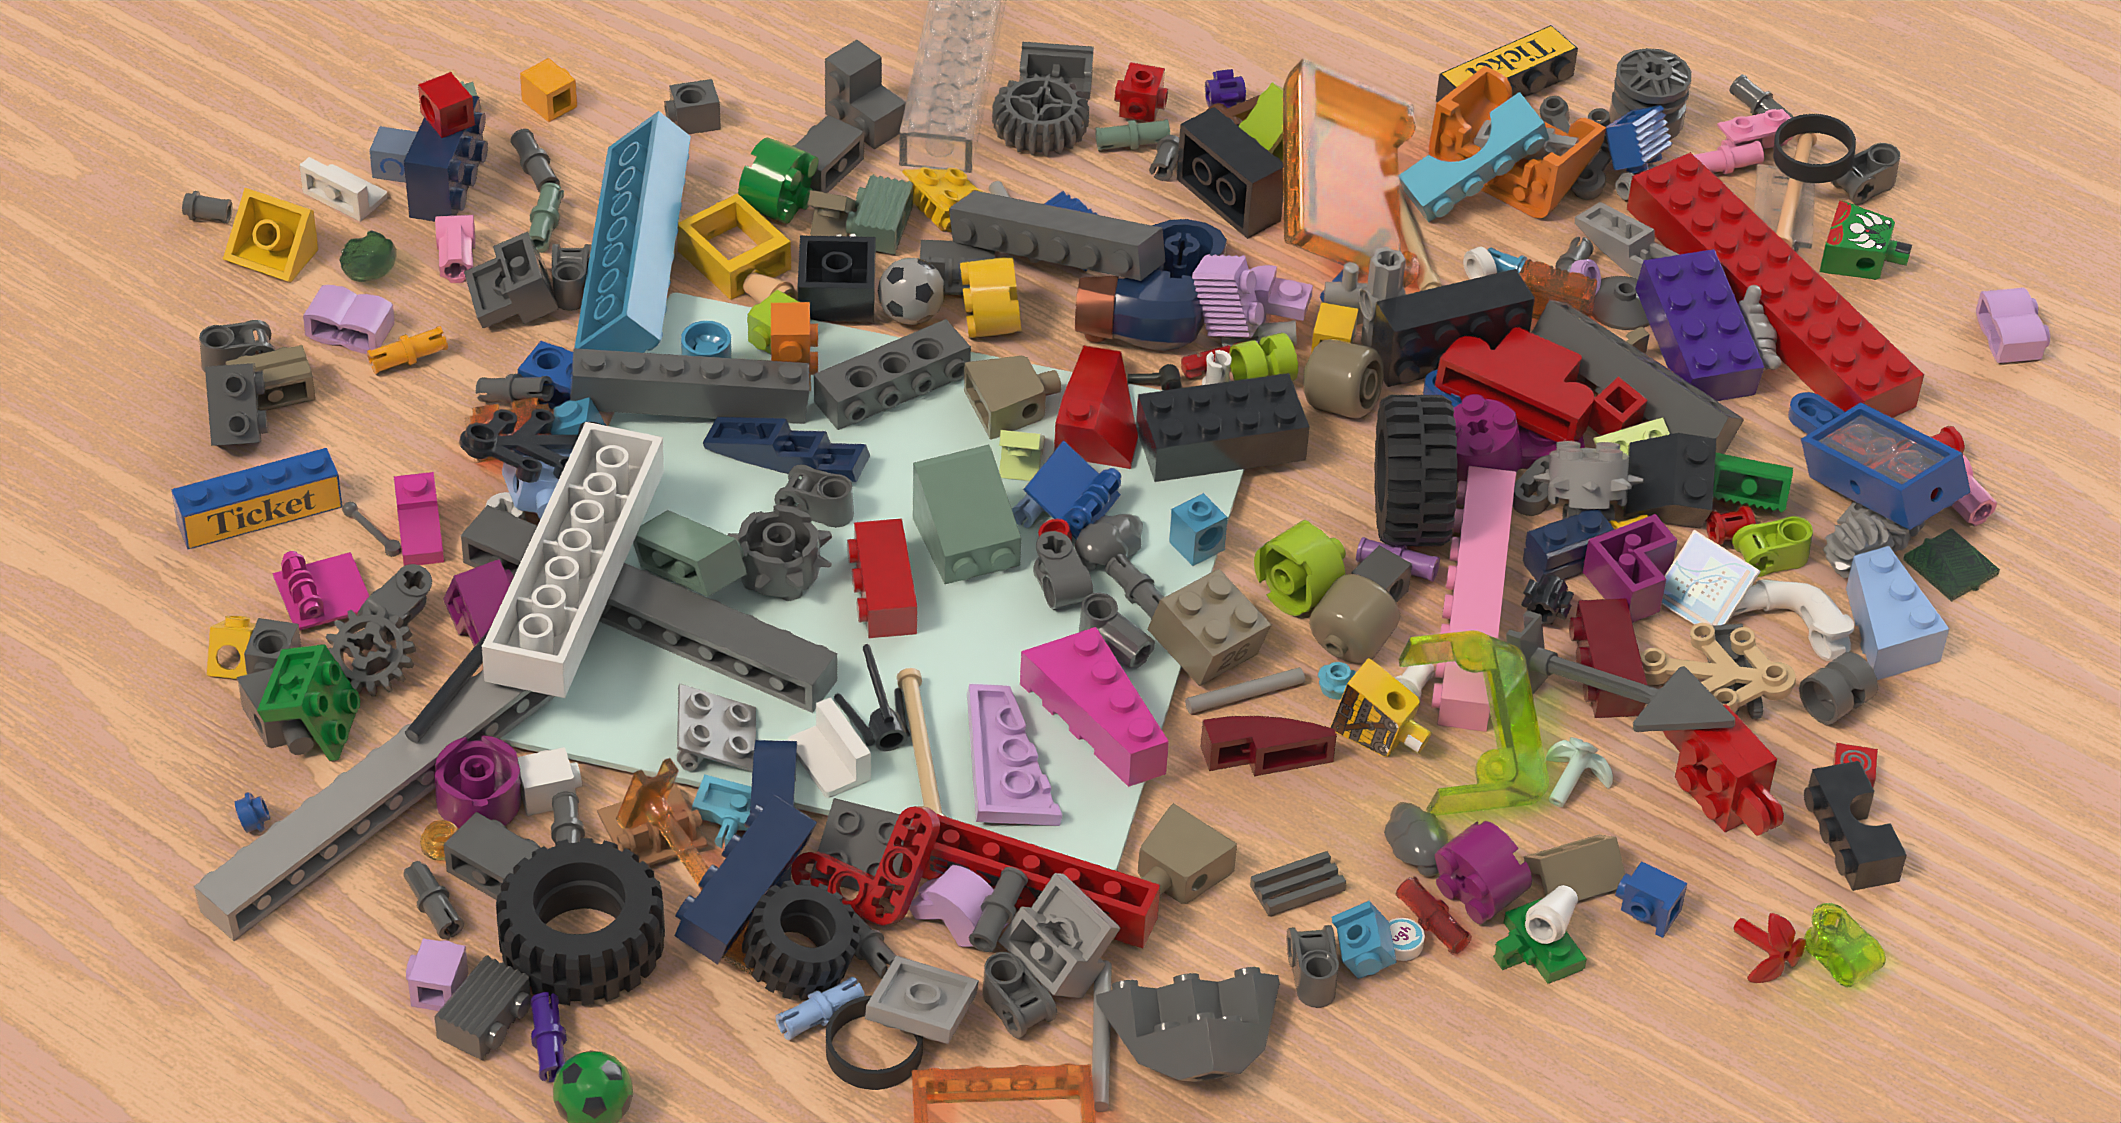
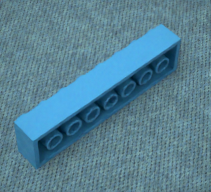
M657 111L608 147L574 347L576 349L644 353L646 350H653L663 337L662 327L667 310L666 300L671 283L670 273L674 260L675 240L678 234L679 213L682 208L683 187L686 182L685 172L689 159L688 152L691 136L660 111Z

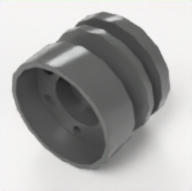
M1645 48L1633 50L1624 55L1616 68L1614 92L1612 93L1609 110L1610 122L1613 123L1631 110L1661 105L1664 107L1662 113L1666 115L1664 120L1668 122L1666 127L1669 129L1667 134L1671 136L1669 140L1676 137L1683 128L1686 101L1688 100L1692 71L1687 63L1676 54L1662 49Z

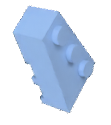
M1886 546L1855 555L1846 591L1855 626L1859 627L1862 653L1866 654L1867 662L1874 670L1877 680L1940 662L1949 628L1892 549Z

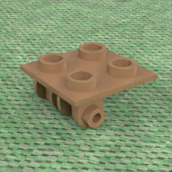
M676 784L597 810L612 842L618 845V850L623 851L626 848L639 856V863L644 861L650 866L708 846L699 826L703 825L699 811L697 809L690 811Z

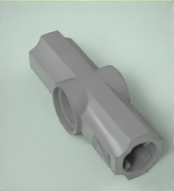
M1389 247L1375 250V255L1370 258L1367 287L1361 288L1359 291V305L1364 316L1361 343L1364 346L1371 347L1376 302L1406 295L1403 287L1406 259L1401 251L1392 250Z

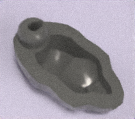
M1118 514L1115 516L1104 515L1093 524L1085 526L1075 542V550L1082 564L1088 571L1096 569L1097 564L1107 565L1113 557L1121 563L1117 558L1118 554H1124L1127 557L1135 554L1141 549L1143 523L1138 516Z
M1400 802L1393 807L1390 820L1386 824L1384 831L1386 840L1391 845L1393 853L1398 859L1412 865H1417L1419 873L1424 876H1434L1439 873L1435 854L1449 842L1447 833L1440 827L1439 821L1433 813L1423 811L1412 803Z

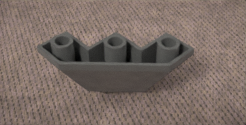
M1259 967L1237 969L1234 971L1235 977L1219 982L1200 980L1199 974L1196 973L1182 974L1173 977V984L1159 988L1139 986L1137 980H1124L1113 983L1112 990L1096 994V1003L1138 1064L1181 1081L1216 1080L1241 1074L1265 1050L1280 982L1279 975L1261 973Z

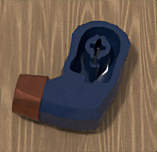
M1189 219L1168 220L1152 225L1162 227L1165 263L1141 281L1130 278L1119 279V276L1081 277L1076 298L1075 332L1084 333L1085 338L1091 342H1102L1106 338L1112 340L1116 338L1139 347L1158 351L1179 349L1195 341L1204 325V317H1202L1203 305L1200 304V299L1197 298L1198 292H1196L1192 275L1204 256L1208 254L1210 256L1215 254L1217 256L1225 255L1227 239L1221 230L1205 222Z

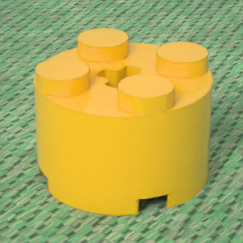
M1013 257L960 263L962 285L970 284V288H963L966 313L973 312L974 314L966 316L969 338L1022 331Z

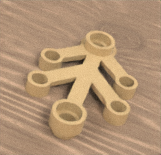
M1708 623L1695 624L1690 630L1692 646L1702 650L1712 663L1669 658L1659 648H1649L1641 655L1648 685L1665 683L1679 667L1685 666L1696 678L1706 679L1701 683L1719 702L1730 701L1726 704L1734 713L1739 707L1760 696L1769 700L1784 699L1790 695L1796 684V675L1792 667L1782 662H1771L1756 646L1754 632L1746 627L1737 628L1732 631L1730 635L1731 649L1736 654L1744 655L1753 668L1739 667L1716 641L1714 627ZM1707 635V637L1700 638L1699 636ZM1740 640H1747V642H1743V643L1738 642V641H1740ZM1735 683L1747 684L1737 691L1727 688Z

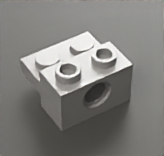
M1055 873L1031 908L1021 907L998 941L1011 954L1017 956L1028 971L1054 996L1083 998L1106 965L1100 957L1114 939L1120 927L1065 874Z

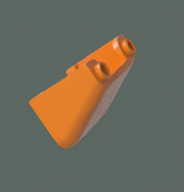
M1484 66L1436 103L1429 142L1430 156L1442 161L1456 162L1468 159L1482 149L1474 144V138L1484 121L1491 120L1489 113L1512 97V87L1505 76ZM1579 118L1571 124L1568 133L1544 121L1546 128L1555 129L1556 135L1579 138V142L1561 157L1550 152L1543 159L1527 160L1522 158L1514 164L1509 172L1501 176L1497 175L1485 183L1481 190L1537 219L1544 218L1557 207L1602 146L1606 131L1605 126L1588 118Z

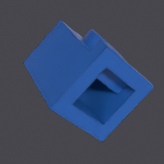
M1641 861L1632 876L1627 873L1623 876L1615 896L1623 900L1621 911L1631 915L1636 920L1656 927L1655 935L1663 938L1682 910L1687 883Z

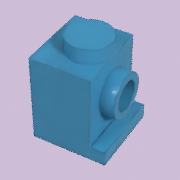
M1370 900L1331 917L1333 925L1337 928L1342 961L1358 979L1367 975H1373L1381 969L1397 963L1389 921Z

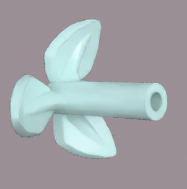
M1570 737L1569 741L1562 740L1551 746L1546 755L1547 761L1569 762L1548 798L1552 804L1558 807L1564 806L1586 768H1590L1608 789L1613 783L1611 768L1605 758L1596 754L1598 751L1596 747L1574 737Z

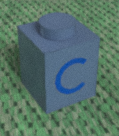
M379 127L369 150L372 178L406 183L404 160L417 131Z

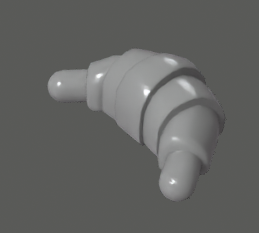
M1751 285L1746 291L1744 300L1740 301L1738 306L1763 362L1764 370H1776L1781 366V359L1776 355L1775 343L1777 342V332L1769 323L1767 316L1764 314L1763 306L1759 303L1761 297L1760 287Z

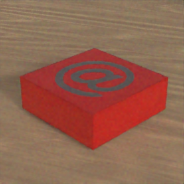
M1836 742L1833 765L1859 761L1872 787H1874L1878 749Z

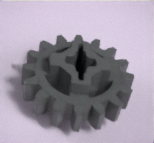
M368 605L364 606L363 615L358 617L352 610L347 611L349 621L344 623L336 619L334 623L339 632L326 635L327 641L333 646V648H328V650L340 664L341 670L358 694L361 693L363 687H367L371 697L376 696L377 687L381 685L388 692H391L392 685L390 681L395 678L398 681L404 682L406 679L401 672L402 668H413L414 666L412 659L406 656V654L416 652L414 643L406 641L412 636L409 627H401L403 621L398 614H395L388 620V611L382 606L376 615H373ZM387 631L395 637L396 649L386 644L388 638L386 635ZM373 645H375L378 651H369L367 657H365L362 651L371 650ZM344 653L354 658L352 671L345 665Z

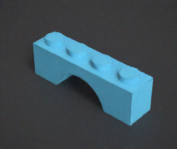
M1520 92L1489 113L1491 118L1490 137L1477 154L1456 162L1442 161L1427 155L1398 175L1404 192L1428 223L1436 217H1443L1448 214L1456 203L1467 196L1477 194L1484 187L1485 183L1497 175L1501 176L1509 172L1517 161L1528 154L1531 155L1538 152L1545 142L1549 140L1544 121Z

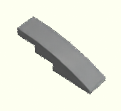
M1602 202L1595 204L1575 217V224L1604 254L1633 278L1638 279L1643 260L1679 255L1655 242L1654 229Z

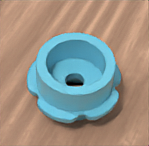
M1342 662L1324 665L1318 672L1322 693L1331 699L1340 700L1347 683L1355 675L1356 671L1350 670V667Z

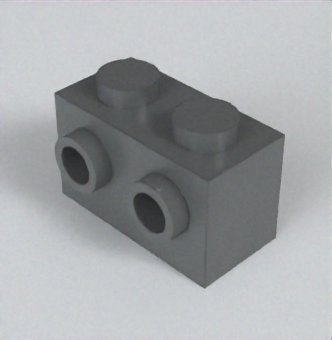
M255 363L206 366L205 376L211 446L261 442V434L268 433L266 410H259L258 394H265L263 370L256 371Z

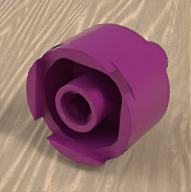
M1478 394L1466 396L1462 400V404L1453 408L1457 436V482H1467L1469 466L1517 472L1521 467L1523 456L1515 412L1502 402L1484 399Z
M481 736V740L468 742L467 737L448 744L439 753L435 764L437 811L441 817L456 829H459L476 812L490 820H497L504 826L511 822L522 804L520 765L514 749L506 742L492 736Z
M1478 821L1445 844L1435 854L1436 866L1440 874L1436 879L1438 889L1446 898L1453 899L1457 897L1465 904L1467 914L1477 924H1482L1486 920L1491 919L1530 889L1532 875L1527 862L1525 861L1520 865L1513 855L1519 849L1514 841L1502 829L1488 821H1484L1480 825H1478Z

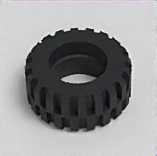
M1388 395L1380 401L1376 423L1374 489L1378 536L1380 541L1392 546H1442L1449 542L1452 537L1456 511L1457 436L1452 402L1443 395Z
M580 838V842L569 843L568 839L556 841L555 847L549 849L543 846L532 852L531 859L528 860L524 857L513 867V874L509 873L501 884V892L497 895V927L503 963L507 967L511 966L514 970L518 969L521 974L526 973L529 977L530 987H532V994L534 995L549 992V996L554 993L558 996L559 1004L569 1006L571 1001H580L582 1006L594 1005V1000L605 998L606 1002L620 997V991L625 989L627 992H630L640 985V976L647 978L655 969L656 961L662 956L665 924L660 882L654 878V871L644 861L639 863L638 855L626 848L623 851L618 850V845L604 840L603 844L594 843L592 838ZM577 909L598 910L615 918L608 926L587 934L563 933L546 925L556 916Z

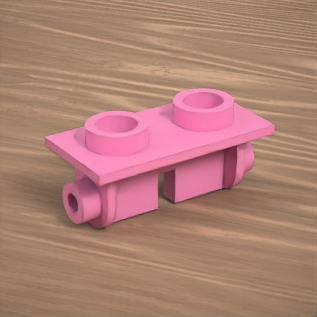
M1772 109L1762 114L1748 117L1740 116L1729 121L1717 123L1718 128L1726 135V140H1722L1721 146L1735 147L1754 143L1758 139L1763 149L1774 147L1777 129L1791 117L1783 109ZM1790 137L1789 139L1784 141L1781 144V146L1786 145L1787 142L1792 140L1793 137Z

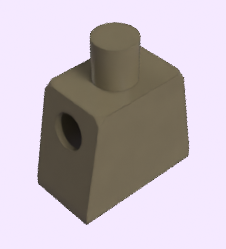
M1023 355L965 363L964 392L990 440L1000 437L1001 430L1015 431L1042 420L1045 416L1046 396L1061 392V381L1056 370L1036 374L1028 357Z
M1173 803L1141 845L1138 874L1141 879L1161 885L1160 896L1165 893L1179 903L1187 904L1235 871L1237 843Z

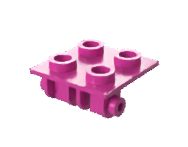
M289 551L283 555L281 562L282 571L272 573L291 622L299 624V631L336 621V619L347 618V611L352 610L357 615L359 609L369 597L351 552L306 564L303 555L298 554L296 551Z

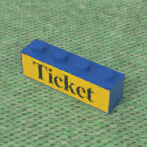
M327 448L171 489L176 522L187 550L343 507L339 474Z

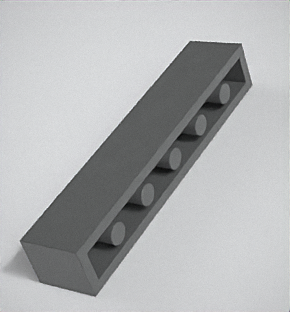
M975 190L949 208L953 242L1140 281L1165 263L1162 227Z
M1549 300L1531 332L1579 353L1582 359L1577 379L1586 382L1588 379L1597 385L1595 391L1598 394L1619 376L1648 400L1642 421H1645L1646 418L1652 421L1663 417L1670 434L1683 433L1716 438V453L1725 454L1744 421V418L1566 302Z
M573 349L570 401H578L590 397L598 411L700 418H785L788 423L805 424L810 391L809 363Z

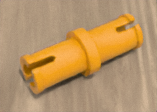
M441 326L411 337L405 334L398 337L399 341L373 350H367V357L369 363L373 364L371 368L374 374L403 363L412 365L417 363L418 358L441 350H447L448 343L446 337L442 336L444 332Z

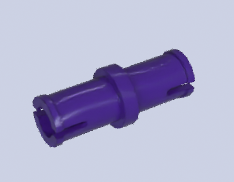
M544 992L533 996L530 1000L534 1021L531 1042L532 1046L537 1049L539 1078L542 1081H546L548 1079V1071L549 1082H554L558 1070L565 1063L563 1045L567 1041L565 1028L560 1023L558 996L552 993L550 996L551 1003L549 1004V992Z

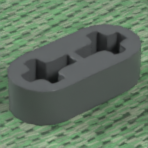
M1549 455L1537 459L1515 483L1512 506L1518 513L1526 516L1539 515L1551 504L1548 501V484L1534 480L1535 475L1544 474L1549 469Z

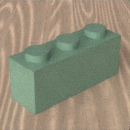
M669 510L641 525L633 541L641 567L707 597L747 574L742 560L744 557L743 549L734 537H730Z

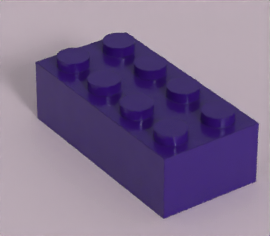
M1715 250L1643 260L1635 290L1668 369L1716 401L1755 395L1765 367Z

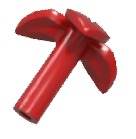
M1769 914L1768 933L1745 918H1740L1734 925V932L1769 954V958L1760 962L1747 977L1749 982L1764 983L1772 981L1782 975L1785 961L1793 968L1803 956L1806 939L1798 938L1794 942L1796 934L1794 927L1790 921L1778 914Z

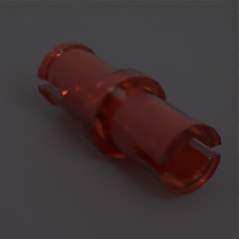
M1415 876L1413 878L1409 877L1400 884L1395 893L1396 897L1401 899L1418 917V924L1424 931L1430 930L1452 955L1454 953L1458 954L1467 947L1472 939V935L1448 913L1449 907L1443 900L1437 901Z

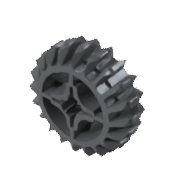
M1035 73L1033 78H1026L1021 75L1019 82L1009 80L1007 87L999 89V94L995 96L992 105V123L994 124V129H996L997 137L1004 139L1006 146L1015 145L1017 152L1028 150L1031 156L1035 152H1043L1047 156L1049 151L1061 154L1063 148L1073 149L1074 143L1081 142L1084 133L1087 132V127L1089 126L1088 100L1084 97V91L1076 89L1075 83L1065 84L1064 77L1056 80L1052 79L1050 74L1046 77H1038Z

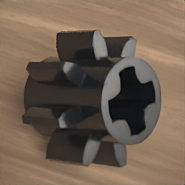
M1543 574L1539 583L1532 579L1528 581L1523 592L1525 597L1521 605L1527 608L1528 611L1540 614L1542 616V624H1553L1556 616L1563 620L1567 618L1572 607L1570 602L1574 593L1568 591L1566 582L1560 577Z

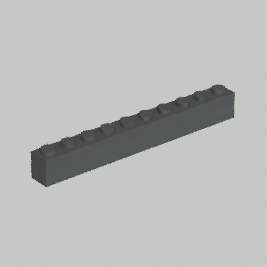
M487 505L461 534L463 563L476 568L500 559L504 570L509 569L513 576H515L537 525L515 517L509 512ZM626 563L623 564L599 619L600 622L811 713L815 711L816 703L822 701L837 682L836 652L829 650L823 645H817L800 638L788 630L779 629L758 620L752 615L734 610L717 600L701 596L684 586L673 584L654 576L646 570H640Z

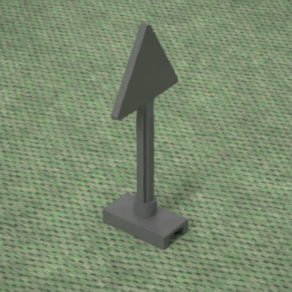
M1527 610L1523 615L1524 630L1520 633L1510 629L1506 633L1514 698L1528 701L1548 676L1556 674L1648 704L1633 721V730L1635 732L1732 728L1735 726V717L1685 666L1679 667L1662 688L1657 689L1560 658L1556 652L1545 649L1542 616L1540 614Z

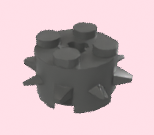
M775 505L773 506V512H753L741 523L739 533H728V536L734 537L740 543L744 552L742 560L747 573L741 577L744 587L749 590H755L763 595L781 597L786 601L798 599L802 596L803 591L808 589L817 579L820 567H831L832 565L831 562L820 556V548L832 538V534L830 531L817 530L811 523V516L796 507Z

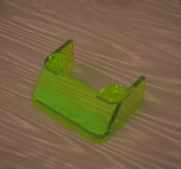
M1475 630L1410 637L1398 659L1400 667L1455 661L1465 671L1472 673L1483 672L1498 748L1486 751L1477 761L1475 767L1477 784L1438 788L1426 811L1439 816L1532 805L1540 801L1549 787V776L1526 659L1522 651L1515 645Z

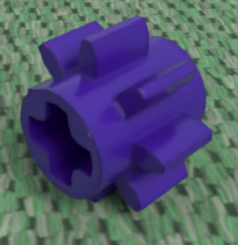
M1233 69L1213 72V79L1205 81V98L1208 107L1222 103L1229 108L1246 101V87L1243 77H1234Z

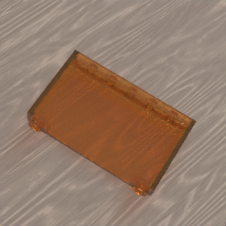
M1303 58L1290 71L1283 87L1284 241L1287 244L1343 266L1349 262L1356 263L1359 266V272L1365 275H1369L1370 258L1375 255L1376 249L1389 247L1392 250L1401 251L1398 148L1405 141H1409L1415 132L1416 123L1414 121V106L1412 103ZM1410 251L1402 253L1406 259L1403 278L1404 288L1409 284H1413L1420 273L1418 257Z

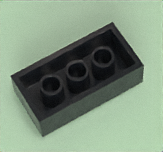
M1516 269L1377 301L1371 347L1381 355L1384 365L1383 381L1386 386L1391 387L1426 378L1430 372L1438 370L1440 357L1461 337L1480 338L1487 342L1491 350H1495L1513 328L1519 327L1530 332L1535 298Z
M1289 373L1138 394L1136 428L1154 482L1306 460L1310 427Z

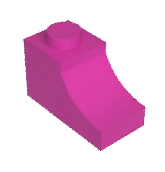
M434 472L393 476L404 566L409 564L443 563L444 555Z

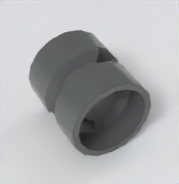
M1845 652L1829 662L1825 668H1820L1803 679L1800 683L1799 692L1802 703L1808 713L1818 722L1829 725L1846 716L1852 709H1856L1872 699L1877 694L1878 682L1874 670L1864 658L1853 652Z

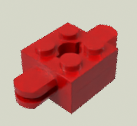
M1727 704L1723 706L1735 717V726L1732 728L1663 731L1665 737L1680 752L1675 772V778L1680 788L1688 792L1702 807L1704 814L1709 819L1714 820L1724 832L1745 823L1756 836L1768 832L1769 829L1771 830L1782 825L1784 821L1783 808L1770 793L1777 758Z

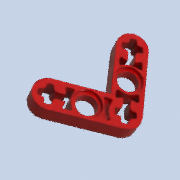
M924 806L909 807L902 811L896 821L875 876L830 855L815 851L802 853L795 859L791 868L792 879L796 885H799L801 880H809L811 873L805 870L806 865L814 864L817 861L816 869L826 875H833L829 881L824 878H811L809 880L811 881V886L818 887L819 883L828 886L827 891L834 894L838 892L843 896L840 889L841 882L845 877L852 876L859 883V893L853 900H847L844 897L842 900L843 905L850 904L859 916L876 924L889 925L898 923L908 913L940 830L939 817L935 811ZM923 816L921 823L926 826L925 833H917L912 842V845L920 846L919 851L914 847L902 846V840L912 841L916 828L910 825L911 820ZM900 853L906 854L912 861V871L905 878L896 875L893 869L894 859ZM886 880L891 884L903 885V891L893 890L890 904L895 906L894 912H888L883 915L884 907L879 904L880 898H888L894 887L886 885Z

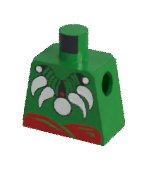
M1839 200L1825 244L1819 272L1876 280L1881 277L1885 261L1907 266L1912 244L1891 240L1895 221L1892 218Z

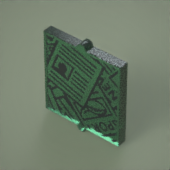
M1952 528L1933 539H1924L1922 545L1904 554L1903 558L1907 564L1951 602L1971 590L1978 591L1981 584L1999 575L2000 571L1996 565Z

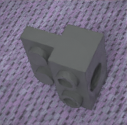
M528 231L494 245L496 258L464 271L476 316L482 328L500 323L516 314H519L523 324L559 309L545 263Z

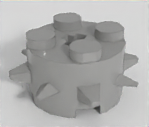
M1574 441L1557 442V449L1549 454V469L1544 474L1534 476V480L1548 484V501L1550 503H1559V498L1569 499V507L1582 509H1608L1610 500L1618 501L1617 505L1625 506L1628 489H1631L1632 485L1643 483L1642 478L1628 475L1629 456L1620 450V444L1612 442L1596 443V449L1580 448L1581 443Z

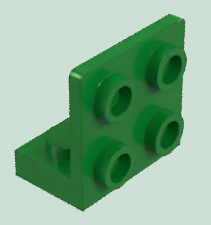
M322 644L281 649L257 712L264 722L301 718L328 760L337 761L340 758L344 744L348 740V734L356 713L360 708L361 700L358 692L352 687L341 670L340 664L334 659L327 646Z

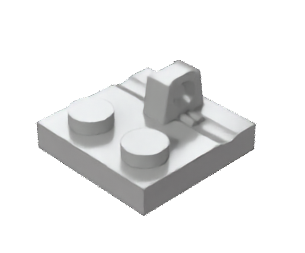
M896 956L866 1005L865 1019L880 1023L889 1028H897L920 1035L929 1040L949 1044L970 1004L977 995L979 980Z

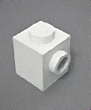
M565 747L518 757L521 773L522 802L527 816L553 811L552 798L556 794L567 791L576 794L575 788L582 787L577 762H569Z

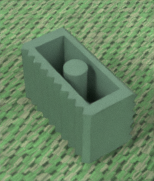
M874 174L871 175L866 188L859 187L855 202L857 211L849 212L846 222V233L855 234L858 237H876V251L895 255L913 208V183L911 181L905 182L903 179L898 181L896 178L891 180L889 177L884 179L882 176L876 177Z

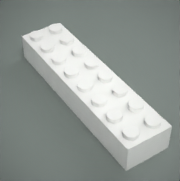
M585 422L482 645L485 682L562 698L566 697L664 473L663 437Z

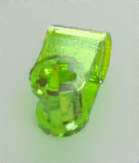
M1823 903L1814 909L1811 917L1813 927H1810L1804 936V939H1806L1805 949L1831 973L1836 982L1844 987H1851L1883 968L1886 957L1882 946L1844 908L1833 903Z

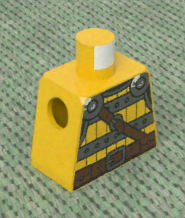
M1370 658L1366 660L1347 683L1330 728L1335 729L1337 734L1383 757L1389 756L1400 742L1420 753L1432 735L1431 731L1413 720L1420 705L1419 697Z

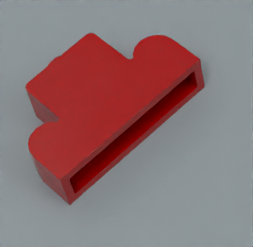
M1519 327L1513 328L1495 350H1491L1487 342L1480 338L1465 336L1457 339L1440 357L1435 386L1450 395L1451 393L1461 397L1462 400L1466 396L1478 394L1484 399L1502 402L1515 412L1518 425L1556 442H1578L1587 430L1593 399L1595 398L1593 391L1589 387L1576 382L1582 359L1579 353Z

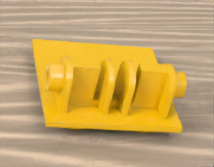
M922 167L920 169H903L902 171L909 179L908 181L913 183V203L941 231L952 232L949 212L951 206L974 190L983 192L977 189L967 179V175L957 168L930 169Z

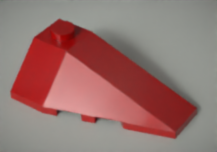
M1083 346L1064 392L1055 422L1054 451L1062 441H1065L1086 462L1131 469L1138 443V433L1121 351Z

